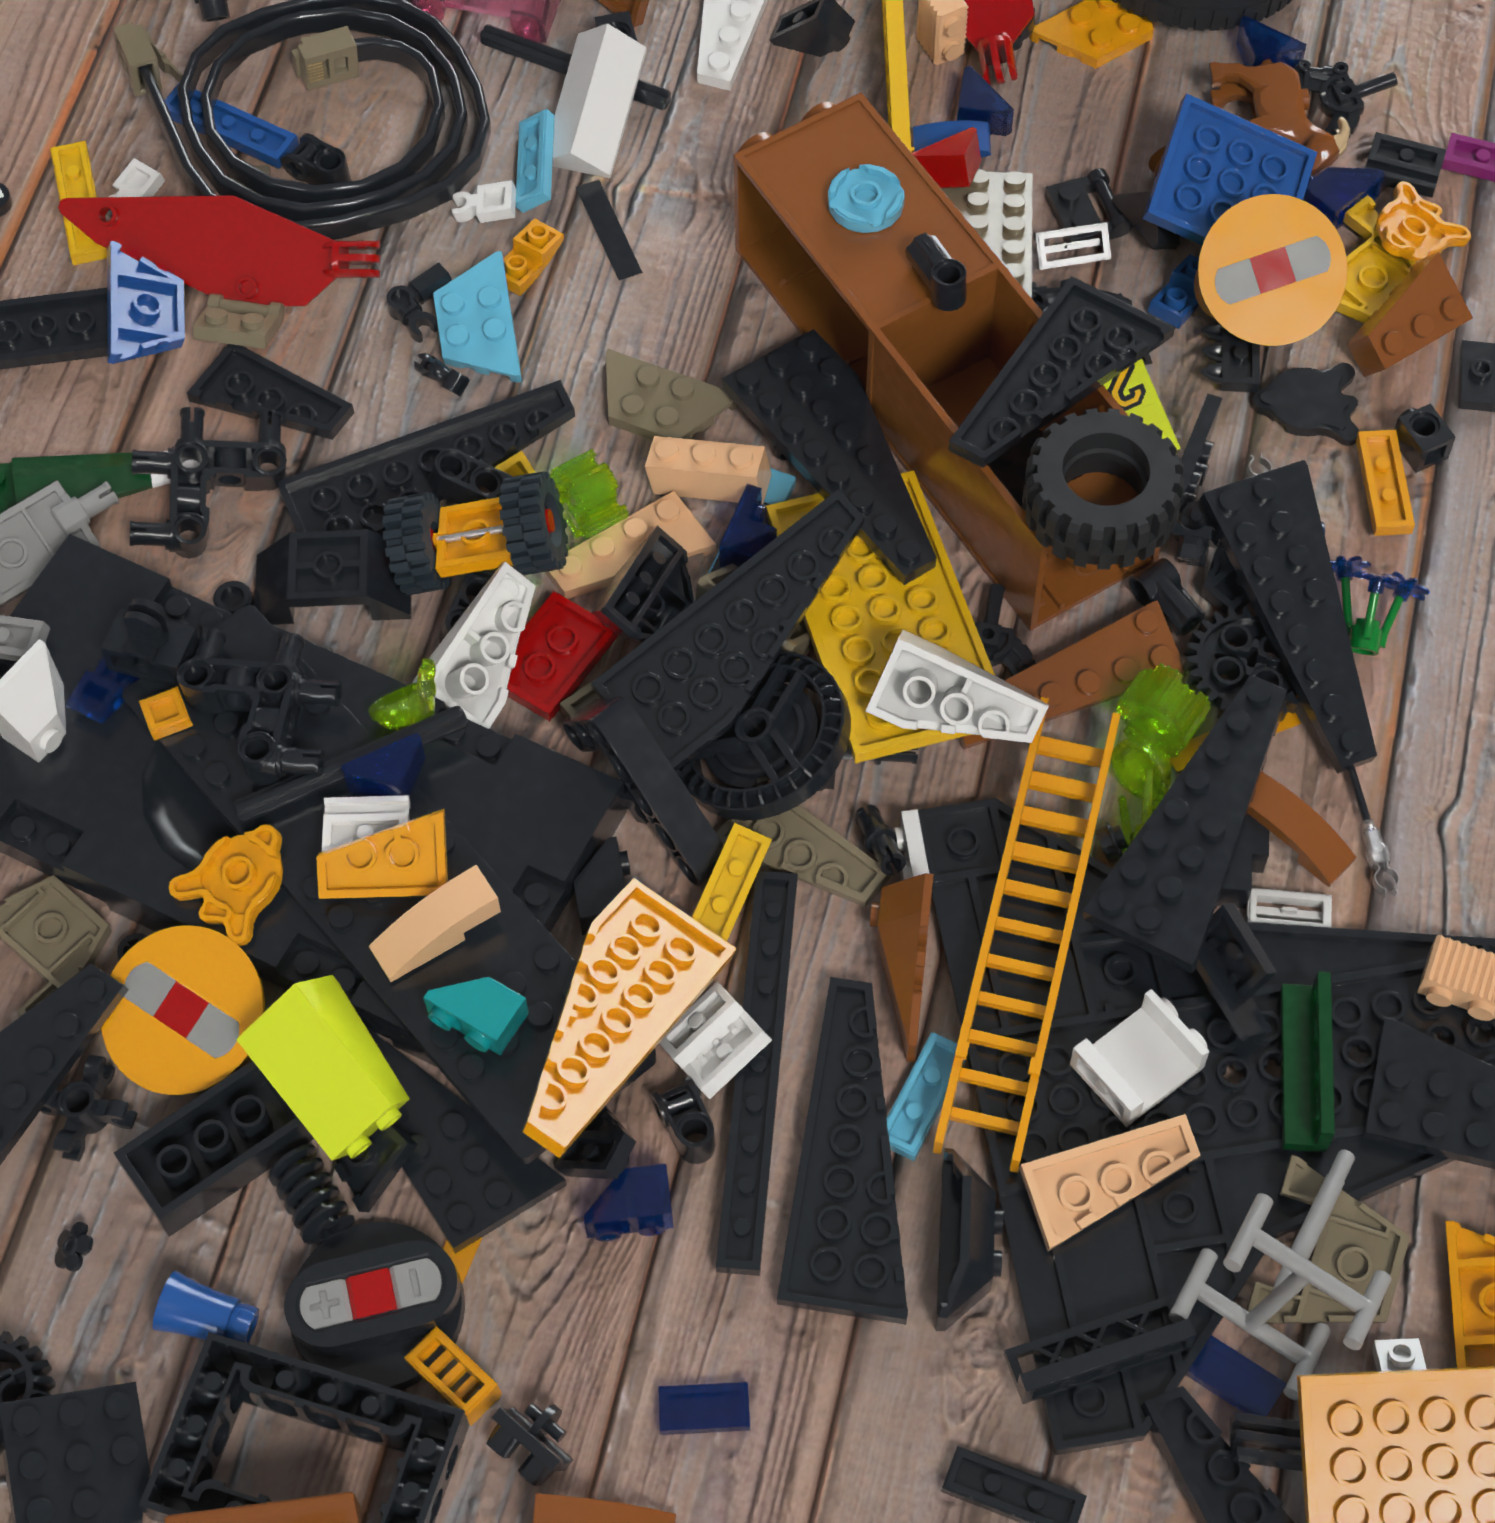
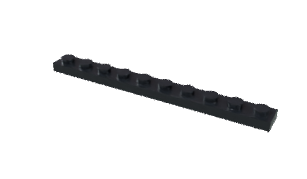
M758 871L756 875L743 1009L772 1041L735 1076L716 1261V1272L760 1276L798 883V874Z

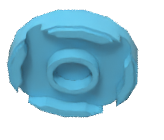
M864 164L859 165V169L850 171L849 167L842 170L831 181L828 190L830 214L838 224L851 231L870 233L886 229L899 219L904 207L905 195L904 189L900 186V180L894 173L876 165Z

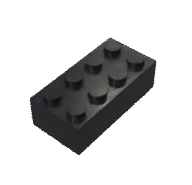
M251 1061L115 1151L114 1155L129 1180L170 1237L272 1168L282 1156L299 1146L306 1145L314 1138L256 1064Z

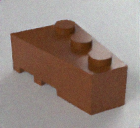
M1439 252L1416 261L1404 280L1394 287L1389 293L1388 299L1378 310L1373 312L1347 343L1364 377L1389 368L1473 319Z

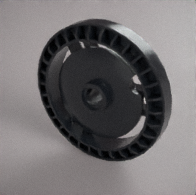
M781 651L733 726L679 769L681 771L679 777L699 805L709 812L727 819L741 821L761 820L789 811L812 797L828 782L839 767L847 750L851 733V714L848 701L834 677L823 665L810 657L795 652ZM805 687L820 696L822 705L821 726L814 704L803 693ZM706 758L707 764L714 775L721 782L732 788L719 786L706 779L702 772L700 760ZM767 780L772 781L771 783L757 787V785H759L761 782Z

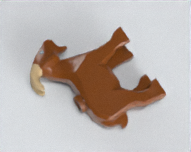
M1271 59L1264 60L1259 66H1245L1240 63H1209L1212 88L1219 86V89L1210 90L1211 104L1222 109L1231 101L1239 100L1251 103L1253 119L1248 121L1317 152L1311 175H1315L1319 171L1331 166L1346 151L1350 135V127L1343 117L1338 118L1339 129L1336 130V135H1331L1312 124L1305 114V110H1309L1308 89H1301L1298 72L1288 64L1283 62L1273 63Z

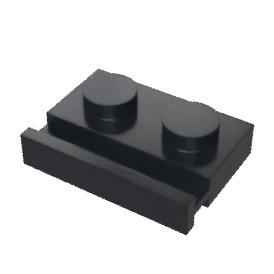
M1376 132L1362 180L1395 188L1399 182H1408L1419 195L1432 198L1447 149Z

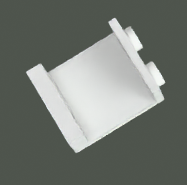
M1150 989L1144 995L1141 1008L1094 1044L1086 1038L1075 1046L1070 1065L1118 1119L1128 1127L1202 1070L1205 1066L1209 1050L1202 1035L1193 1028L1188 1029L1178 1018V1012L1174 1005L1168 999L1160 998Z

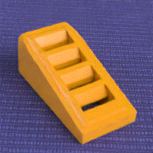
M437 1326L404 1357L405 1361L449 1406L465 1411L470 1426L502 1395L498 1384ZM442 1346L445 1351L429 1367L425 1366L423 1363ZM455 1359L458 1363L440 1380L437 1375ZM468 1372L471 1376L453 1393L450 1388ZM481 1385L482 1388L465 1404L464 1401Z

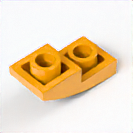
M534 218L513 238V249L503 258L508 290L521 296L533 284L559 249L564 240L563 233Z

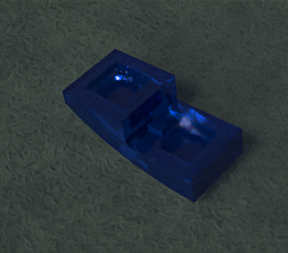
M103 657L94 673L86 670L65 705L102 724L124 702L122 698L124 689L140 678L108 670Z

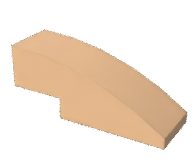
M475 865L433 891L405 912L369 945V949L391 983L465 941L464 933L500 913L498 897L478 866Z

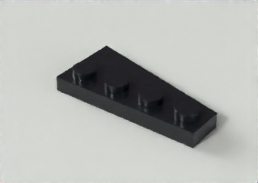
M228 344L187 392L189 402L257 419L258 412L268 410V423H271L272 410L278 411L282 414L281 426L332 440L355 413L353 404L253 351L233 344Z
M1183 1386L1176 1388L1175 1391L1171 1390L1143 1402L1140 1407L1145 1417L1149 1415L1153 1423L1151 1431L1199 1523H1294L1281 1508L1283 1504L1270 1488L1266 1490L1249 1470L1251 1467L1249 1463L1231 1461V1448L1220 1436L1222 1431ZM1167 1403L1162 1412L1159 1413L1156 1407Z

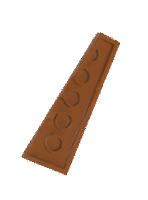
M1157 600L1005 681L1039 700L1041 697L1049 698V707L1045 722L1181 677L1186 673V670H1183L1182 659ZM973 734L959 738L963 750L994 740Z

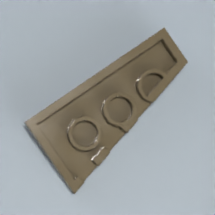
M768 781L761 782L759 785H757V787L762 786V785H766V784H768L769 782H768ZM801 805L780 815L761 820L741 821L727 819L716 832L723 845H725L734 823L771 838L772 841L762 865L778 872L798 874V880L862 907H866L891 877V875H886L882 872L877 861Z

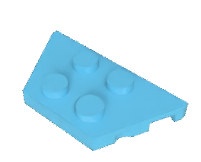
M497 251L433 293L442 357L445 365L461 369L471 368L475 372L485 375L493 372L508 376L510 381L518 383L523 381L502 251Z

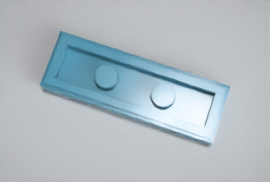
M548 109L542 110L519 122L515 207L522 213L551 200L555 115Z
M931 1032L886 1118L891 1151L915 1162L943 1107L957 1043Z

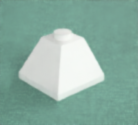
M40 639L0 679V734L2 738L38 763L48 753L55 751L59 747L66 734L64 684L46 643Z

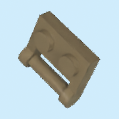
M211 293L206 308L193 324V339L266 349L283 323L285 306L283 303L271 302L270 305L224 299V296L221 294Z

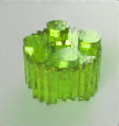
M593 449L551 469L550 478H553L555 482V489L558 488L560 503L563 504L568 516H570L566 519V523L575 539L582 536L589 538L629 516L626 505L619 506L616 497L618 495L616 489L619 486L616 478L613 476V472L610 471L608 464L605 462L599 465L595 462L597 454Z
M1160 663L1155 670L1149 668V670L1144 669L1137 674L1117 702L1116 711L1121 714L1120 719L1124 720L1123 723L1127 725L1123 730L1124 734L1132 742L1143 744L1145 741H1148L1165 755L1174 758L1187 746L1211 710V702L1208 701V696L1204 695L1201 691L1195 695L1194 690H1190L1187 684L1182 683L1181 679L1184 676L1179 673L1178 669L1173 670L1169 665L1165 667L1163 663Z

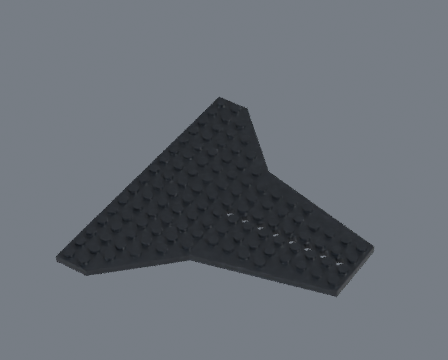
M996 798L918 810L929 874H934L932 899L961 1027L1014 811L1013 808ZM1020 824L1016 841L1081 855L1082 850L1051 831ZM1089 855L1020 1165L1184 1114L1187 1116L1201 1156L1050 1251H1047L1020 1170H1018V1173L1009 1171L1017 1136L983 1128L1000 1208H1003V1222L1029 1340L1033 1341L1169 1295H1173L1176 1301L1201 1250L1204 1248L1211 1249L1218 1256L1205 1284L1234 1302L1265 1255L1252 1246L1239 1272H1232L1223 1264L1256 1195L1260 1193L1266 1194L1273 1200V1205L1261 1230L1275 1239L1301 1228L1311 1208L1309 1204L1279 1195L1289 1159L1292 1155L1301 1158L1307 1163L1306 1165L1325 1177L1329 1173L1340 1150H1348L1353 1153L1355 1160L1344 1181L1345 1184L1342 1190L1358 1202L1455 1161L1449 1158L1363 1139L1380 1031L1385 1017L1395 1019L1433 1038L1434 1033H1440L1442 1039L1450 1040L1451 1044L1448 1045L1495 1066V1019L1490 1021L1478 1020L1470 1016L1467 1009L1452 1004L1448 1007L1437 1006L1430 1003L1425 995L1417 993L1430 948L1437 935L1246 922L1277 973L1251 996L1272 1029V1032L1266 1037L1242 1041L1230 1028L1227 1017L1215 998L1208 992L1206 983L1197 969L1190 973L1083 920L1084 908L1112 870ZM1011 860L1007 879L1072 893L1076 874ZM1003 894L998 916L1063 931L1068 909ZM995 930L989 953L1055 968L1060 945ZM1442 935L1445 938H1451L1453 941L1458 940L1462 944L1467 943L1469 946H1476L1478 949H1484L1486 952H1493L1495 954V938ZM986 967L980 991L1046 1006L1052 982ZM1318 971L1331 972L1335 1134L1326 1152L1282 1150L1281 1074L1280 1077H1274L1264 1070L1268 1066V1060H1275L1276 1065L1281 1066L1280 989L1282 983L1313 985ZM1152 989L1160 998L1164 997L1174 1005L1178 1012V1018L1188 1029L1193 1028L1202 1035L1207 1043L1209 1054L1202 1070L1126 1127L1073 1069L1070 1061L1075 1046L1086 1038L1094 1044L1140 1009L1145 993ZM977 1005L971 1029L1038 1044L1043 1020ZM1475 1026H1481L1482 1031L1490 1032L1492 1037L1488 1038L1486 1043L1475 1040L1472 1036ZM970 1043L967 1058L971 1070L1029 1083L1031 1075L1028 1074L1031 1057ZM1352 1046H1357L1359 1052H1367L1369 1057L1364 1058L1363 1063H1356L1348 1057V1054H1350ZM1228 1066H1233L1234 1071L1237 1073H1243L1244 1077L1240 1078L1237 1084L1230 1083V1081L1223 1078ZM973 1084L979 1113L1020 1122L1025 1096ZM1197 1300L1188 1317L1197 1334L1190 1349L1043 1397L1042 1400L1054 1454L1060 1455L1144 1440L1151 1430L1153 1423L1149 1415L1145 1417L1140 1406L1144 1401L1171 1390L1175 1391L1179 1387L1224 1317ZM1166 1310L1148 1315L1143 1329L1152 1331L1170 1325L1171 1321ZM1141 1318L1130 1321V1323L1138 1326ZM1115 1326L1106 1329L1101 1343L1110 1345L1131 1338L1134 1334ZM1099 1332L1088 1336L1096 1340ZM1077 1340L1064 1343L1059 1357L1068 1359L1089 1352L1092 1348ZM1057 1346L1045 1350L1054 1354ZM1033 1354L1036 1369L1049 1365L1050 1361ZM1167 1403L1156 1407L1159 1413L1162 1412Z

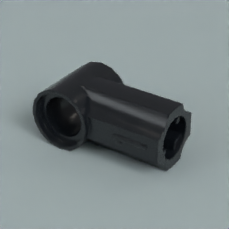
M925 232L914 237L912 243L906 247V257L930 289L933 304L943 311L958 310L965 304L967 297V270L965 265L956 259H952L935 235H928Z
M1161 558L1130 576L1129 586L1136 600L1143 606L1158 600L1167 625L1176 636H1185L1190 633L1204 619L1205 612L1182 587L1180 575L1168 559Z

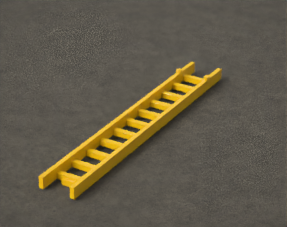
M882 0L888 125L910 152L913 153L915 149L911 147L903 0Z

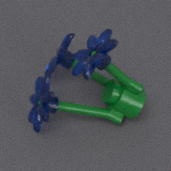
M1339 555L1336 557V560H1331L1333 572H1335L1337 580L1341 581L1343 614L1352 652L1376 656L1379 654V648L1386 647L1389 631L1402 602H1406L1410 595L1424 601L1425 595H1428L1430 591L1425 586L1417 584L1418 580L1416 578L1405 580V577L1397 571L1393 572L1392 575L1386 573L1376 575L1373 572L1362 571V568L1371 567V563L1363 560L1361 556H1354L1347 560L1344 556ZM1353 577L1369 580L1367 591L1370 592L1366 617L1357 618L1355 625H1353L1350 589V580ZM1384 587L1394 590L1392 594L1394 601L1381 629H1379L1380 622L1374 619L1379 594H1383Z

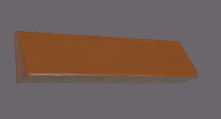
M344 1492L173 1514L164 1517V1522L361 1523L360 1504L355 1494Z

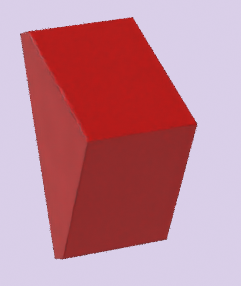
M974 127L968 128L912 154L940 188L970 187L981 163L977 129Z

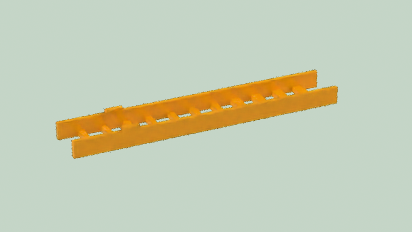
M1041 697L1040 699L1046 704L1049 702V698ZM1113 712L1105 749L1041 736L1046 714L1032 743L1029 745L937 1127L933 1153L942 1154L949 1120L1017 1136L1009 1171L1018 1173L1121 716L1119 713ZM1038 754L1100 768L1097 784L1033 771L1036 756ZM1028 789L1092 803L1089 820L1025 806ZM1020 824L1084 838L1081 855L1016 841ZM1011 860L1076 874L1072 893L1007 879ZM1003 894L1067 908L1068 913L1064 930L1061 931L999 917ZM995 930L1059 944L1060 948L1055 968L990 954ZM986 967L1052 982L1047 1005L1044 1006L980 991ZM977 1005L1042 1019L1043 1023L1038 1044L971 1029ZM970 1043L1031 1057L1028 1074L1031 1075L1029 1083L963 1068V1061L967 1058ZM961 1081L1025 1096L1020 1122L953 1107L958 1082Z

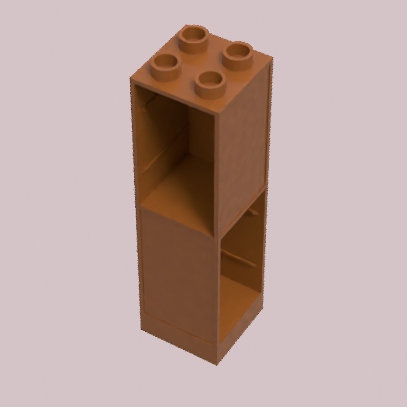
M862 92L836 105L833 102H822L811 108L801 122L774 135L763 132L745 141L738 152L733 154L736 251L799 333L803 335L814 329L858 374L891 452L907 472L914 470L922 492L993 584L1004 586L1003 597L1030 631L1156 562L1159 559L1161 547H1155L1154 554L1145 560H1140L1136 557L1134 565L1120 568L1119 564H1113L1109 570L1097 569V565L1086 564V568L1073 565L1074 560L1068 557L1065 560L1060 559L1052 554V546L1044 547L1035 538L1036 530L1032 531L1029 529L1025 520L1026 511L1023 507L1019 506L988 465L982 468L948 450L951 437L1040 319L1043 312ZM871 164L884 167L894 173L900 180V186L904 189L905 195L904 207L899 219L886 229L870 233L851 231L838 224L829 212L828 190L831 181L842 170L850 167L851 171L859 169V165ZM925 232L928 235H935L951 258L965 265L967 270V297L965 304L958 310L943 311L933 304L930 289L906 257V247L912 243L914 237ZM1103 385L1039 430L1044 431L1055 422L1060 426L1062 417L1072 413L1081 416L1083 411L1087 409L1097 408L1098 412H1107L1108 408L1118 409L1121 415H1128ZM1087 473L1077 476L1067 483L1077 496L1097 505H1120L1138 496L1136 490L1128 482L1108 473Z

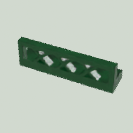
M1318 971L1313 985L1282 983L1280 989L1282 1150L1326 1152L1335 1134L1331 972Z

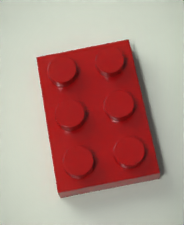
M553 591L526 624L525 629L521 631L516 655H518L515 668L511 669L507 690H509L507 697L550 722L560 710V703L573 694L617 639L618 635L606 627L593 613Z

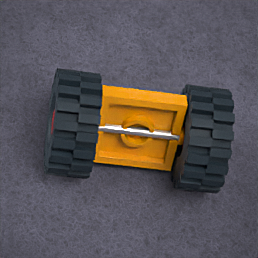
M542 471L505 478L503 480L504 484H501L500 488L502 495L497 498L441 508L439 500L437 498L434 499V494L429 492L389 499L387 501L388 505L384 507L386 516H383L382 524L385 526L383 540L387 544L385 553L386 557L389 556L390 571L395 573L394 581L396 585H400L401 592L406 593V595H414L447 589L452 582L450 577L495 569L503 562L508 563L510 566L516 565V570L521 575L563 569V566L567 563L565 557H568V549L566 547L568 535L565 532L567 523L566 519L563 518L564 508L563 504L559 501L560 494L558 488L555 489V482L553 478H550V474Z

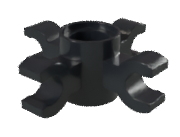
M90 1054L84 1065L83 1080L70 1083L61 1092L55 1090L41 1109L43 1114L51 1116L64 1115L67 1118L63 1129L58 1132L53 1143L54 1150L63 1151V1159L79 1162L85 1150L87 1134L101 1131L108 1123L123 1129L133 1128L138 1113L127 1110L129 1107L128 1102L116 1099L108 1101L102 1098L105 1087L113 1080L116 1069L114 1066L105 1065L106 1057Z

